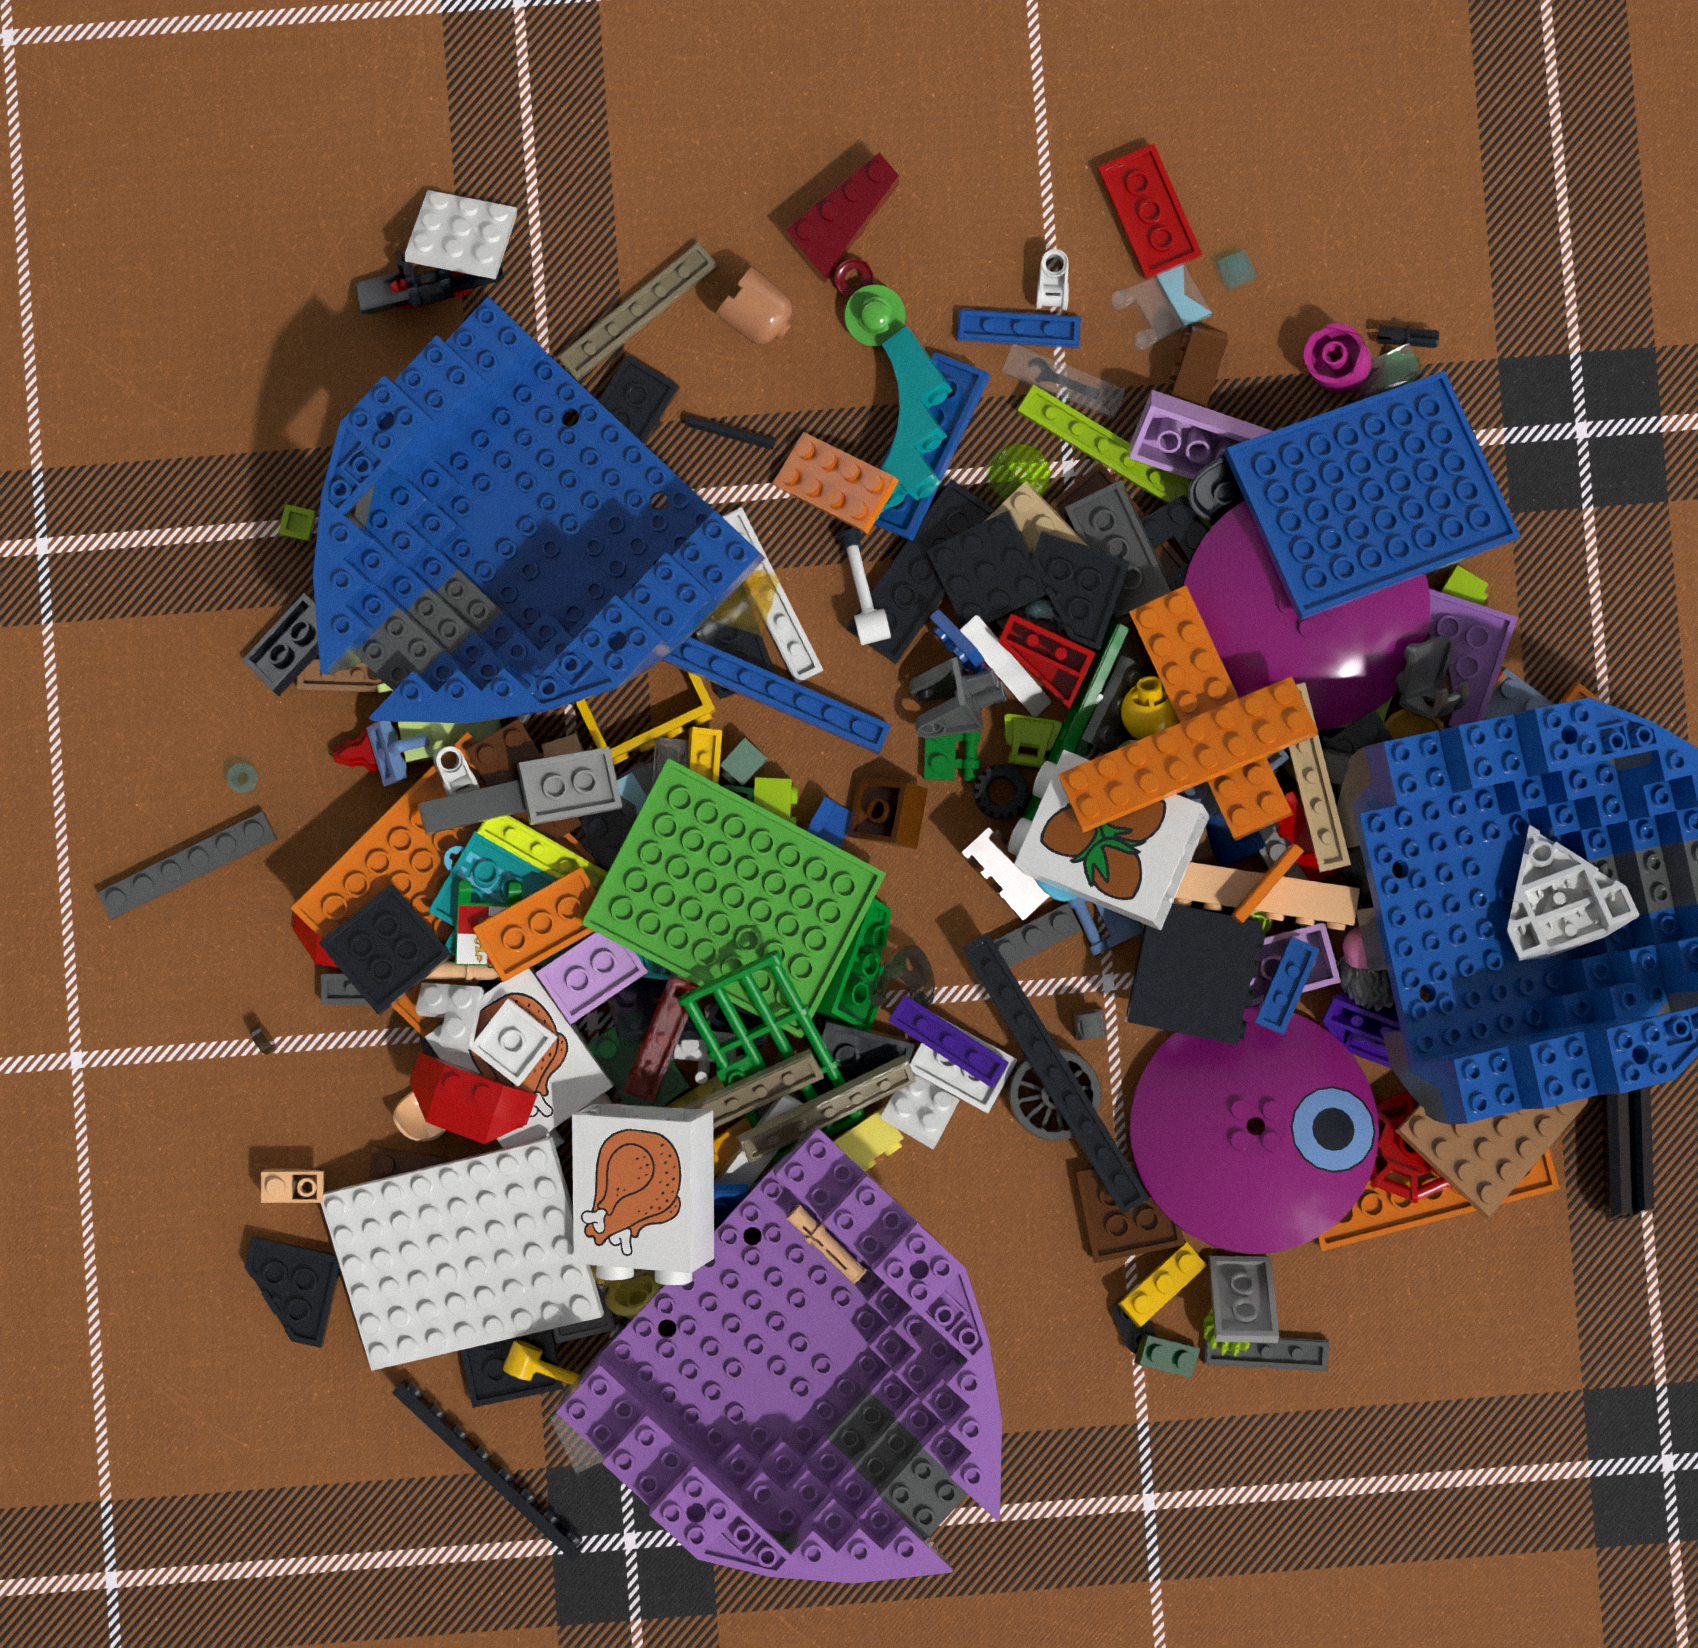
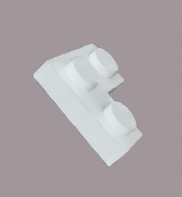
M422 982L416 1013L419 1016L444 1018L439 1040L442 1047L472 1049L484 990L479 986Z

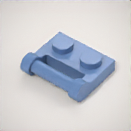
M1077 897L1074 900L1067 901L1070 908H1074L1092 945L1089 948L1093 956L1143 932L1138 921L1095 904L1110 935L1109 938L1102 940L1084 903L1087 900Z

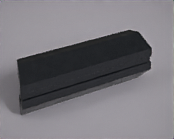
M1651 1086L1622 1094L1601 1095L1605 1223L1620 1221L1654 1209Z

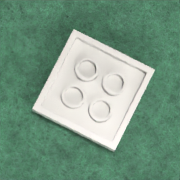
M427 190L405 251V262L496 279L517 217V207Z

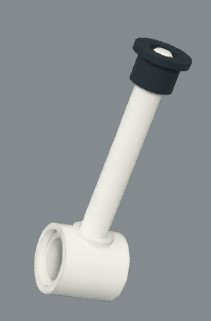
M849 529L839 533L837 539L841 541L843 550L847 551L862 613L854 615L860 644L865 645L890 639L891 634L884 608L877 610L873 606L859 551L861 547L859 539L861 531L859 529Z

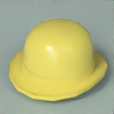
M652 1272L638 1278L613 1284L606 1293V1305L613 1313L632 1320L663 1284L655 1282V1274Z

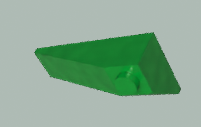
M873 898L815 1013L830 1020L871 1030L880 1005L881 994H877L878 977L883 976L884 966L880 965L882 949L887 946L891 908Z

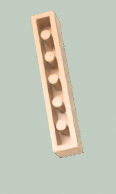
M1190 862L1173 904L1191 907L1192 901L1204 903L1203 909L1222 912L1223 906L1236 908L1262 878L1264 873ZM1282 877L1254 911L1265 912V919L1283 921L1285 915L1296 917L1295 923L1314 926L1315 920L1327 922L1326 928L1345 931L1346 925H1355L1360 888Z

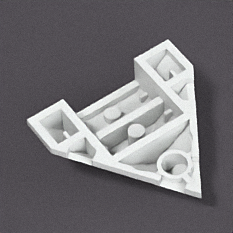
M1529 825L1507 928V934L1519 960L1549 958L1606 937L1639 917L1627 886L1617 880L1610 879L1599 872L1597 867L1558 842H1552L1541 835L1539 830Z

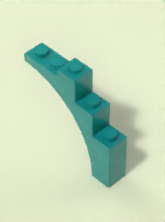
M907 326L882 343L892 362L898 382L900 410L896 436L890 454L881 469L896 477L899 482L881 513L889 507L900 504L908 493L917 501L920 498H926L935 491L936 486L942 483L923 454L938 448L942 440L947 437L929 408L942 403L953 389L917 336Z

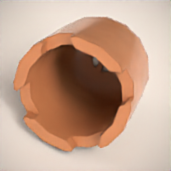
M751 267L737 284L742 289L734 299L728 295L716 314L720 316L721 320L751 342L763 345L772 341L776 336L782 339L792 325L788 320L792 314L793 306L791 300L783 291L761 272Z

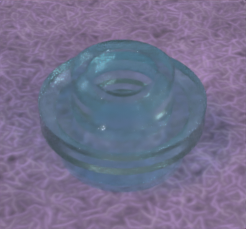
M237 763L229 769L227 783L237 793H248L258 783L257 771L250 764ZM243 772L248 775V781L245 784H241L238 781V776Z

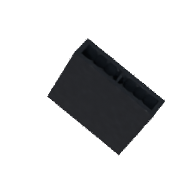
M1172 904L1161 930L1144 924L1124 1021L1238 1045V1040L1244 1039L1247 1028V1021H1243L1245 1008L1250 1009L1253 999V991L1249 990L1251 978L1256 979L1259 970V960H1255L1257 947L1262 948L1265 940L1266 930L1261 929L1263 922L1246 919L1244 923L1239 924L1229 915Z

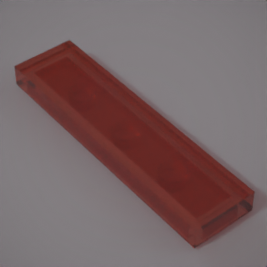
M670 975L622 1089L625 1093L653 1102L689 1017L685 1007L679 1005L677 998L699 987L698 985Z

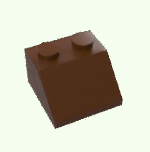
M858 777L847 837L917 849L928 789L905 782Z

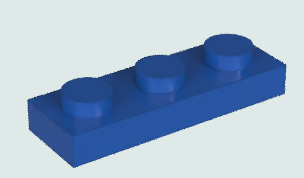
M1292 936L1289 937L1254 1023L1284 1035L1320 948Z

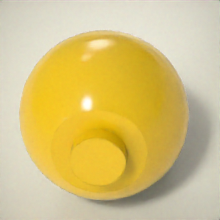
M1148 676L1140 679L1123 700L1121 707L1123 724L1127 731L1138 740L1180 723L1163 684L1157 677Z

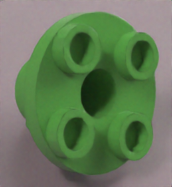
M868 285L858 289L850 297L845 307L844 317L848 331L857 341L868 346H882V343L904 327L906 314L904 304L896 292L883 285Z

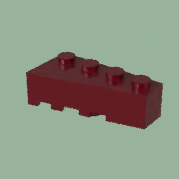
M879 152L785 229L786 239L824 284L836 266L846 256L857 238L864 232L871 219L878 213L899 185V175Z

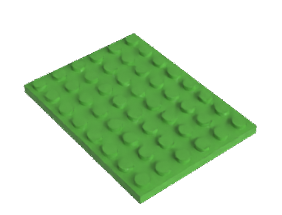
M667 758L587 910L581 925L699 986L763 957L771 951L778 950L783 959L782 966L802 1003L807 1004L810 1011L808 1014L812 1019L886 873ZM769 966L752 973L775 1017L792 1010ZM740 979L723 987L732 1003L760 1017ZM797 1019L781 1026L782 1029L799 1038H802L804 1035V1031Z

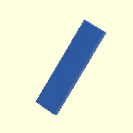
M959 309L957 341L1078 349L1081 317Z

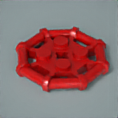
M1405 1089L1403 1093L1376 1104L1378 1121L1385 1126L1380 1141H1378V1150L1386 1167L1379 1172L1376 1163L1374 1164L1370 1176V1186L1373 1189L1377 1187L1408 1199L1411 1203H1418V1200L1448 1187H1453L1415 1150L1412 1153L1407 1152V1147L1403 1145L1405 1140L1395 1132L1412 1113L1413 1105H1419L1408 1090ZM1403 1105L1406 1107V1113L1398 1118L1389 1119L1384 1115ZM1392 1171L1410 1178V1187L1387 1179L1386 1176ZM1434 1171L1440 1177L1418 1187L1417 1177L1424 1176Z

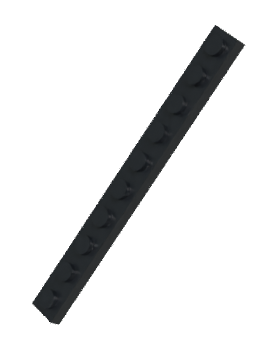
M988 932L962 947L961 950L1121 1214L1124 1215L1147 1201L1149 1197Z

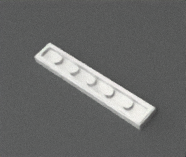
M740 507L722 516L765 557L764 561L749 575L745 582L795 682L798 684L824 671L743 508Z

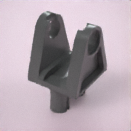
M958 657L952 658L913 678L908 684L909 692L912 696H915L916 701L952 698L919 715L915 719L917 735L923 738L984 730L981 716L983 707L1008 700L1005 686L1002 682L998 683L993 668L970 675Z

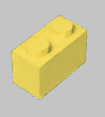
M884 1106L832 1140L864 1171L876 1165L877 1163L874 1159L883 1152L886 1156H889L902 1147L900 1141L904 1139V1136L900 1130L880 1119L885 1109Z

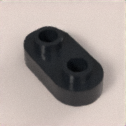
M1121 1296L1115 1301L1112 1313L1127 1347L1132 1353L1136 1354L1139 1346L1136 1343L1137 1337L1142 1335V1333L1154 1336L1156 1334L1150 1320L1141 1327H1137L1129 1317L1123 1315V1309L1118 1303L1125 1296Z

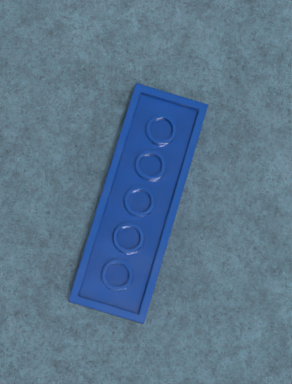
M934 352L932 360L953 391L947 395V398L942 403L929 408L947 437L942 440L938 448L924 453L923 456L940 481H942L990 375L986 371ZM893 439L892 444H891V446H890V448H889V450H888V452H887V454H886V456H885V458H884V461H883V463H882V465H881V467H880V470L882 469L884 463L886 462V460H887V458H888V456H889V454H890V451H891V448H892L894 439ZM939 485L936 486L935 491L926 498H920L918 501L908 493L900 504L889 507L882 512L873 525L913 541Z

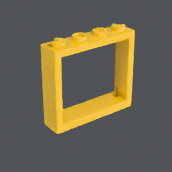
M688 672L703 705L611 748L613 766L630 759L628 753L640 749L642 753L658 745L656 740L666 735L668 739H672L685 732L683 727L695 722L696 726H700L713 719L711 714L716 712V709L701 677ZM586 700L576 702L597 748L608 747Z

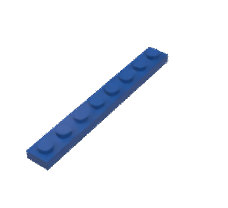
M688 637L675 650L661 659L666 663L876 754L880 753L891 724L691 637Z

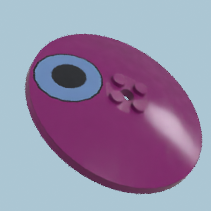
M1251 1006L1250 1009L1245 1008L1243 1021H1247V1028L1244 1039H1239L1238 1045L1177 1032L1168 1038L1151 1058L1139 1080L1130 1115V1143L1133 1159L1145 1189L1158 1208L1176 1226L1190 1236L1220 1249L1248 1254L1273 1253L1301 1246L1324 1234L1342 1220L1362 1195L1370 1179L1376 1160L1379 1138L1378 1114L1372 1090L1363 1070L1347 1048L1320 1025L1295 1013L1292 1014L1284 1035L1254 1023L1260 1006ZM1252 1118L1260 1119L1264 1124L1263 1133L1260 1135L1249 1133L1246 1126L1248 1120Z

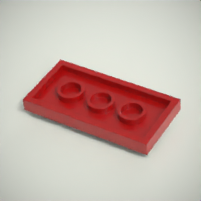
M1154 143L1098 167V173L1145 281L1202 257L1201 249Z

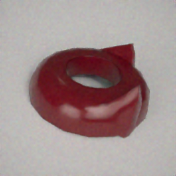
M848 259L835 269V285L838 291L846 297L850 298L858 289L864 286L873 285V272L866 261ZM856 269L862 273L863 281L860 286L850 287L846 284L845 275L849 270Z

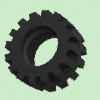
M997 764L988 767L978 776L974 785L973 795L978 808L988 817L1008 819L1018 814L1026 805L1029 787L1026 778L1018 769L1006 764ZM1005 779L1012 784L1014 796L1009 803L998 805L989 798L988 788L994 780Z

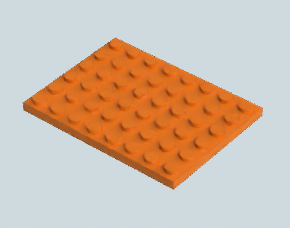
M465 732L452 746L462 752L480 789L486 788L465 752V749L474 745L477 741L468 732ZM447 751L441 756V764L444 768L448 769L455 765L456 755L454 752ZM434 764L290 907L321 939H324L390 884H393L443 945L447 942L455 927L428 912L451 873L445 868L443 857L449 848L454 846L466 847L474 831L478 830L482 822L425 835L417 805L422 802L447 797ZM570 833L555 841L589 862L597 864L596 859ZM460 851L456 855L451 853L449 856L452 860L451 866L453 868L462 854ZM452 956L448 960L455 961V956ZM424 979L395 1002L392 1007L425 1038L444 1018L419 1016L416 1013L421 983L477 986L482 980H472V983H466L462 979Z

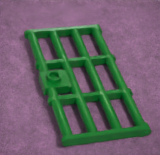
M778 950L771 951L763 957L679 996L677 1001L680 1006L685 1007L708 1048L706 1053L710 1059H714L717 1065L716 1073L724 1087L767 1068L753 1039L768 1032L784 1060L795 1056L781 1026L797 1019L821 1062L818 1065L823 1074L827 1073L834 1088H837L846 1083L837 1068L839 1063L836 1058L831 1057L808 1014L810 1011L807 1004L802 1003L782 966L783 959ZM766 966H769L792 1009L777 1017L774 1016L752 976V973ZM739 979L764 1022L748 1031L723 988ZM710 993L714 995L736 1035L720 1044L695 1001ZM741 1045L745 1054H741L728 1061L725 1053ZM812 1084L800 1089L807 1102L818 1097ZM862 1108L820 1130L827 1136H830L865 1120L867 1115ZM756 1109L744 1114L752 1129L761 1120ZM796 1141L780 1148L769 1163L774 1162Z

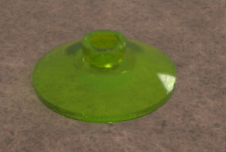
M1024 444L1011 445L1002 449L994 457L989 471L990 484L996 495L1003 501L1008 499L1025 481L1042 496L1050 481V468L1043 454L1034 447ZM1017 468H1023L1026 471V476L1024 478H1017L1014 471Z

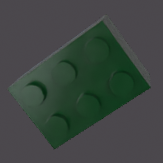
M614 1026L587 1045L627 1105L665 1107L693 1088L662 1041H618Z

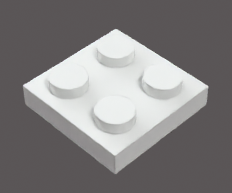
M508 998L476 1038L471 1050L519 1087L558 1036Z
M913 1073L916 1082L892 1094L880 1119L934 1149L960 1099Z

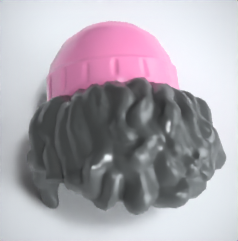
M1358 925L1348 932L1343 941L1344 958L1339 966L1341 988H1343L1344 993H1348L1349 999L1354 1000L1357 1005H1361L1368 1010L1372 1007L1375 1011H1380L1383 1007L1391 1008L1395 1002L1388 970L1369 972Z

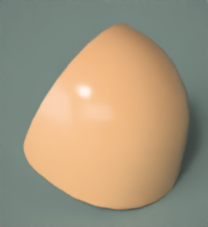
M413 1091L406 1095L394 1110L393 1120L396 1126L409 1139L422 1142L431 1141L440 1137L446 1131L425 1122Z

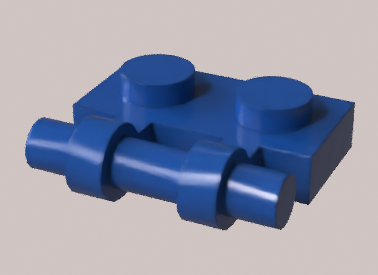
M939 609L930 616L936 625L933 632L944 644L946 643V648L960 659L968 671H973L975 674L986 671L987 668L982 663L985 659L975 645Z

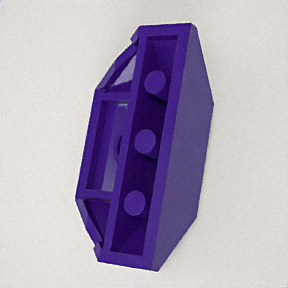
M1348 993L1334 995L1323 1017L1322 1022L1325 1027L1350 1053L1392 1068L1388 1061L1383 1033L1400 1029L1395 1004L1391 1008L1383 1007L1380 1011H1375L1373 1007L1368 1010L1361 1005H1357L1354 1000L1349 999Z

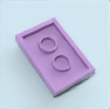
M594 932L535 973L571 1025L648 971L635 952Z

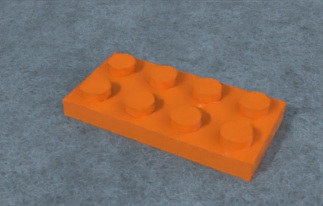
M803 432L772 484L779 490L868 534L899 480L893 475Z
M580 866L471 927L500 980L504 983L594 932L581 925V922L596 895V891L583 867Z

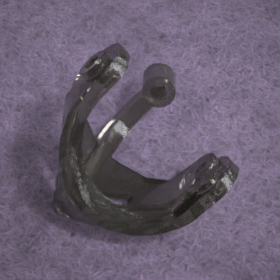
M916 945L903 946L890 960L884 963V971L876 985V994L870 997V1001L875 1008L887 1002L885 995L887 983L889 980L897 978L905 982L911 999L923 1007L929 1006L934 1000L935 980L926 954ZM907 957L913 966L911 972L906 965Z

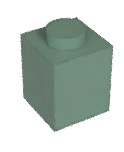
M744 738L720 764L724 769L721 775L733 786H736L739 782L744 787L768 761V758Z

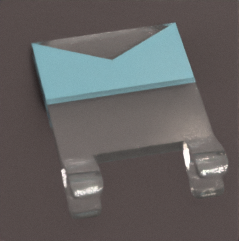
M1185 265L1159 274L1129 289L1119 290L1112 295L1113 300L1111 304L1116 311L1126 308L1135 301L1151 328L1136 333L1134 345L1138 351H1143L1158 340L1212 316L1209 306Z

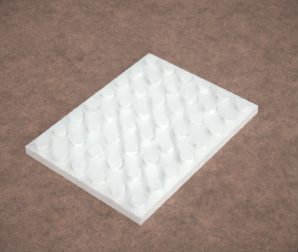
M553 1137L327 1191L323 1194L322 1209L371 1371L597 1319L604 1315L590 1265L574 1264L573 1205Z

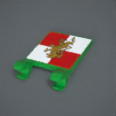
M459 880L457 883L455 965L493 966L471 927L520 901L522 885L519 882H508L507 903L470 902L471 882Z

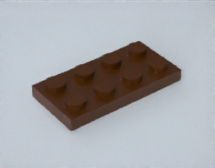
M519 718L465 749L466 754L486 787L520 780L517 768L518 763L542 759ZM527 811L510 815L553 841L582 825L578 817L530 825Z

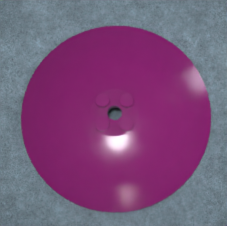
M1245 500L1224 514L1204 536L1192 557L1183 586H1187L1238 697L1241 698L1292 676L1295 684H1306L1318 731L1337 728L1357 721L1386 703L1398 691L1395 680L1406 666V661L1403 658L1404 650L1411 643L1425 642L1428 634L1430 594L1426 574L1299 621Z

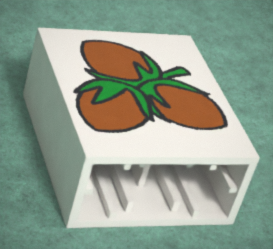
M1063 750L1058 764L1046 761L1036 777L1033 795L1041 798L1042 801L1033 821L1021 818L1013 830L1008 852L1017 855L1014 865L1026 876L1161 930L1210 815L1202 804L1175 794L1083 833L1058 778V774L1090 760Z

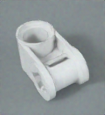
M1049 250L1042 257L1037 284L1036 309H1041L1042 306H1053L1067 310L1069 262L1068 257L1061 250ZM1051 258L1058 259L1062 264V269L1059 272H1051L1046 267V261Z
M445 745L435 751L433 756L434 766L440 776L447 796L480 789L474 774L469 769L459 749ZM447 751H452L456 755V763L451 768H444L441 764V756Z

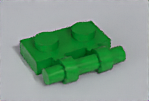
M971 732L925 738L924 780L955 781V769H964V781L975 782L976 770L980 766V760H977V742H980L981 733ZM956 741L965 742L964 759H955Z

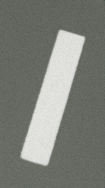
M975 615L960 629L975 645L985 659L984 661L990 668H993L997 676L1033 717H1037L1051 704L1049 697L1012 654L998 642L999 639L978 615Z

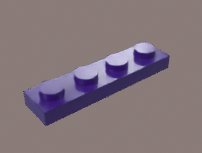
M906 995L903 996L888 1020L991 1088L1009 1063Z

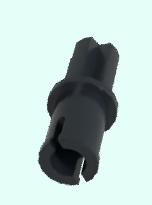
M1379 324L1377 344L1402 345L1404 349H1408V346L1436 348L1439 343L1438 330L1410 328V324H1407L1406 327Z

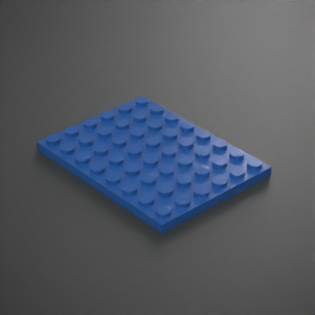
M1445 371L1227 447L1224 451L1225 457L1299 621L1517 541L1521 537Z

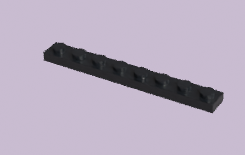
M404 1379L393 1390L392 1394L574 1562L584 1548V1545L581 1544L583 1539L572 1528L566 1530L558 1522L560 1518L551 1508L546 1507L544 1509L536 1502L537 1496L532 1490L526 1486L521 1488L513 1480L515 1476L504 1465L497 1466L490 1459L492 1454L483 1445L478 1444L476 1446L468 1439L470 1434L459 1423L453 1425L445 1417L447 1413L438 1403L433 1402L431 1404L423 1397L424 1391L419 1385L413 1381L408 1383Z

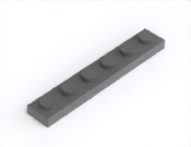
M262 811L97 892L109 919L114 920L277 840V836L265 812Z

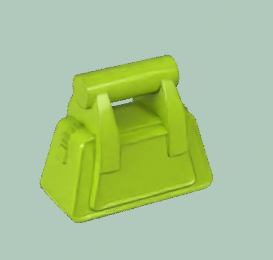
M1010 713L1004 714L1005 732L1003 733L1005 742L1009 746L1011 745L1008 764L1041 769L1045 763L1046 750L1051 751L1062 723L1056 720ZM1019 746L1038 749L1037 756L1018 753Z

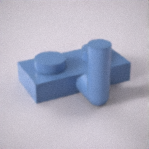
M378 721L366 728L384 786L396 784L407 778V766L404 758L400 755L401 752L429 746L430 744L427 734L398 740L397 732L392 727L390 721Z

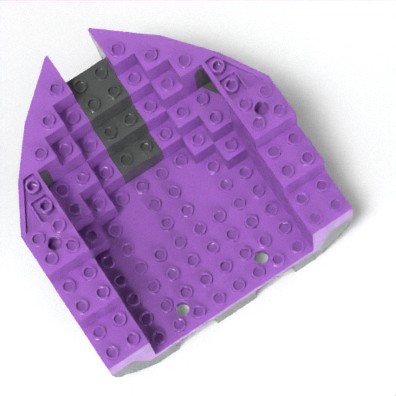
M817 1126L810 1128L761 1174L750 1187V1192L714 1230V1259L692 1272V1282L682 1285H663L627 1325L623 1324L603 1345L563 1395L556 1409V1413L603 1456L602 1464L650 1507L649 1515L698 1560L768 1577L841 1583H862L951 1573L953 1568L929 1536L967 1495L971 1496L996 1521L1000 1520L1002 1417L989 1338L966 1268L899 1202ZM800 1204L818 1223L822 1222L826 1226L825 1230L859 1264L867 1269L859 1281L852 1284L812 1243L809 1245L804 1240L806 1237L786 1219L796 1206ZM749 1227L758 1228L761 1232L759 1242L755 1244L747 1243L743 1238L745 1230ZM666 1319L672 1320L676 1324L674 1334L671 1336L662 1335L658 1330V1325L661 1321Z

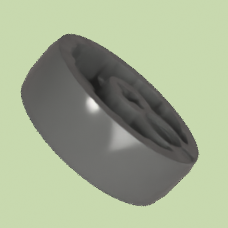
M1058 1048L1067 1063L1072 1061L1079 1066V1069L1073 1073L1076 1078L1081 1073H1085L1089 1084L1081 1087L1083 1090H1091L1090 1102L1098 1113L1101 1103V1086L1095 1070L1077 1053L1064 1048ZM1025 1057L1015 1068L1008 1088L1009 1104L1015 1119L1026 1131L1041 1139L1059 1141L1074 1137L1069 1127L1063 1128L1061 1113L1054 1101H1048L1050 1095L1047 1093L1043 1083L1042 1086H1038L1021 1080L1027 1069H1030L1040 1080L1031 1063ZM1019 1085L1040 1091L1036 1095L1018 1098ZM1041 1099V1102L1029 1113L1023 1114L1020 1103ZM1043 1106H1047L1039 1127L1029 1121ZM1052 1109H1055L1058 1130L1045 1129Z

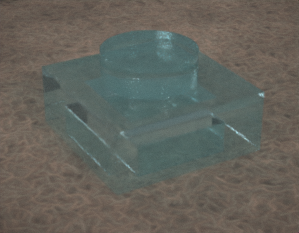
M1245 249L1216 262V266L1228 291L1257 278V274Z

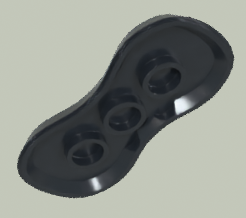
M1226 457L1217 459L1200 470L1192 479L1188 488V498L1191 507L1212 526L1224 514L1245 500Z

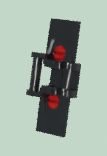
M401 251L395 252L398 271L357 282L356 284L361 314H373L397 307L402 310H408L467 295L473 288L499 282L501 279H504V273L501 263L496 279L441 268L417 274L413 267L414 263L405 262V253L402 254Z

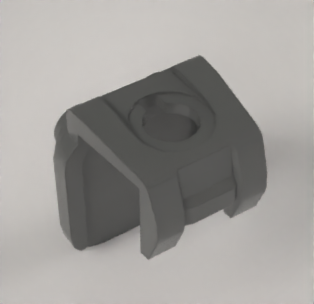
M1431 636L1426 642L1409 644L1403 653V658L1406 661L1405 669L1398 674L1395 680V684L1401 693L1399 704L1403 708L1431 720L1461 709L1469 697L1468 681L1459 683L1457 691L1448 694L1446 688L1438 690L1439 685L1445 678L1454 648V643L1447 636ZM1424 700L1434 702V706H1428Z

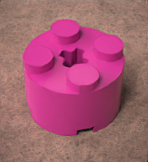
M1341 323L1326 325V328L1313 333L1305 345L1304 360L1306 367L1316 383L1324 390L1332 393L1356 391L1370 372V351L1359 333L1348 325Z

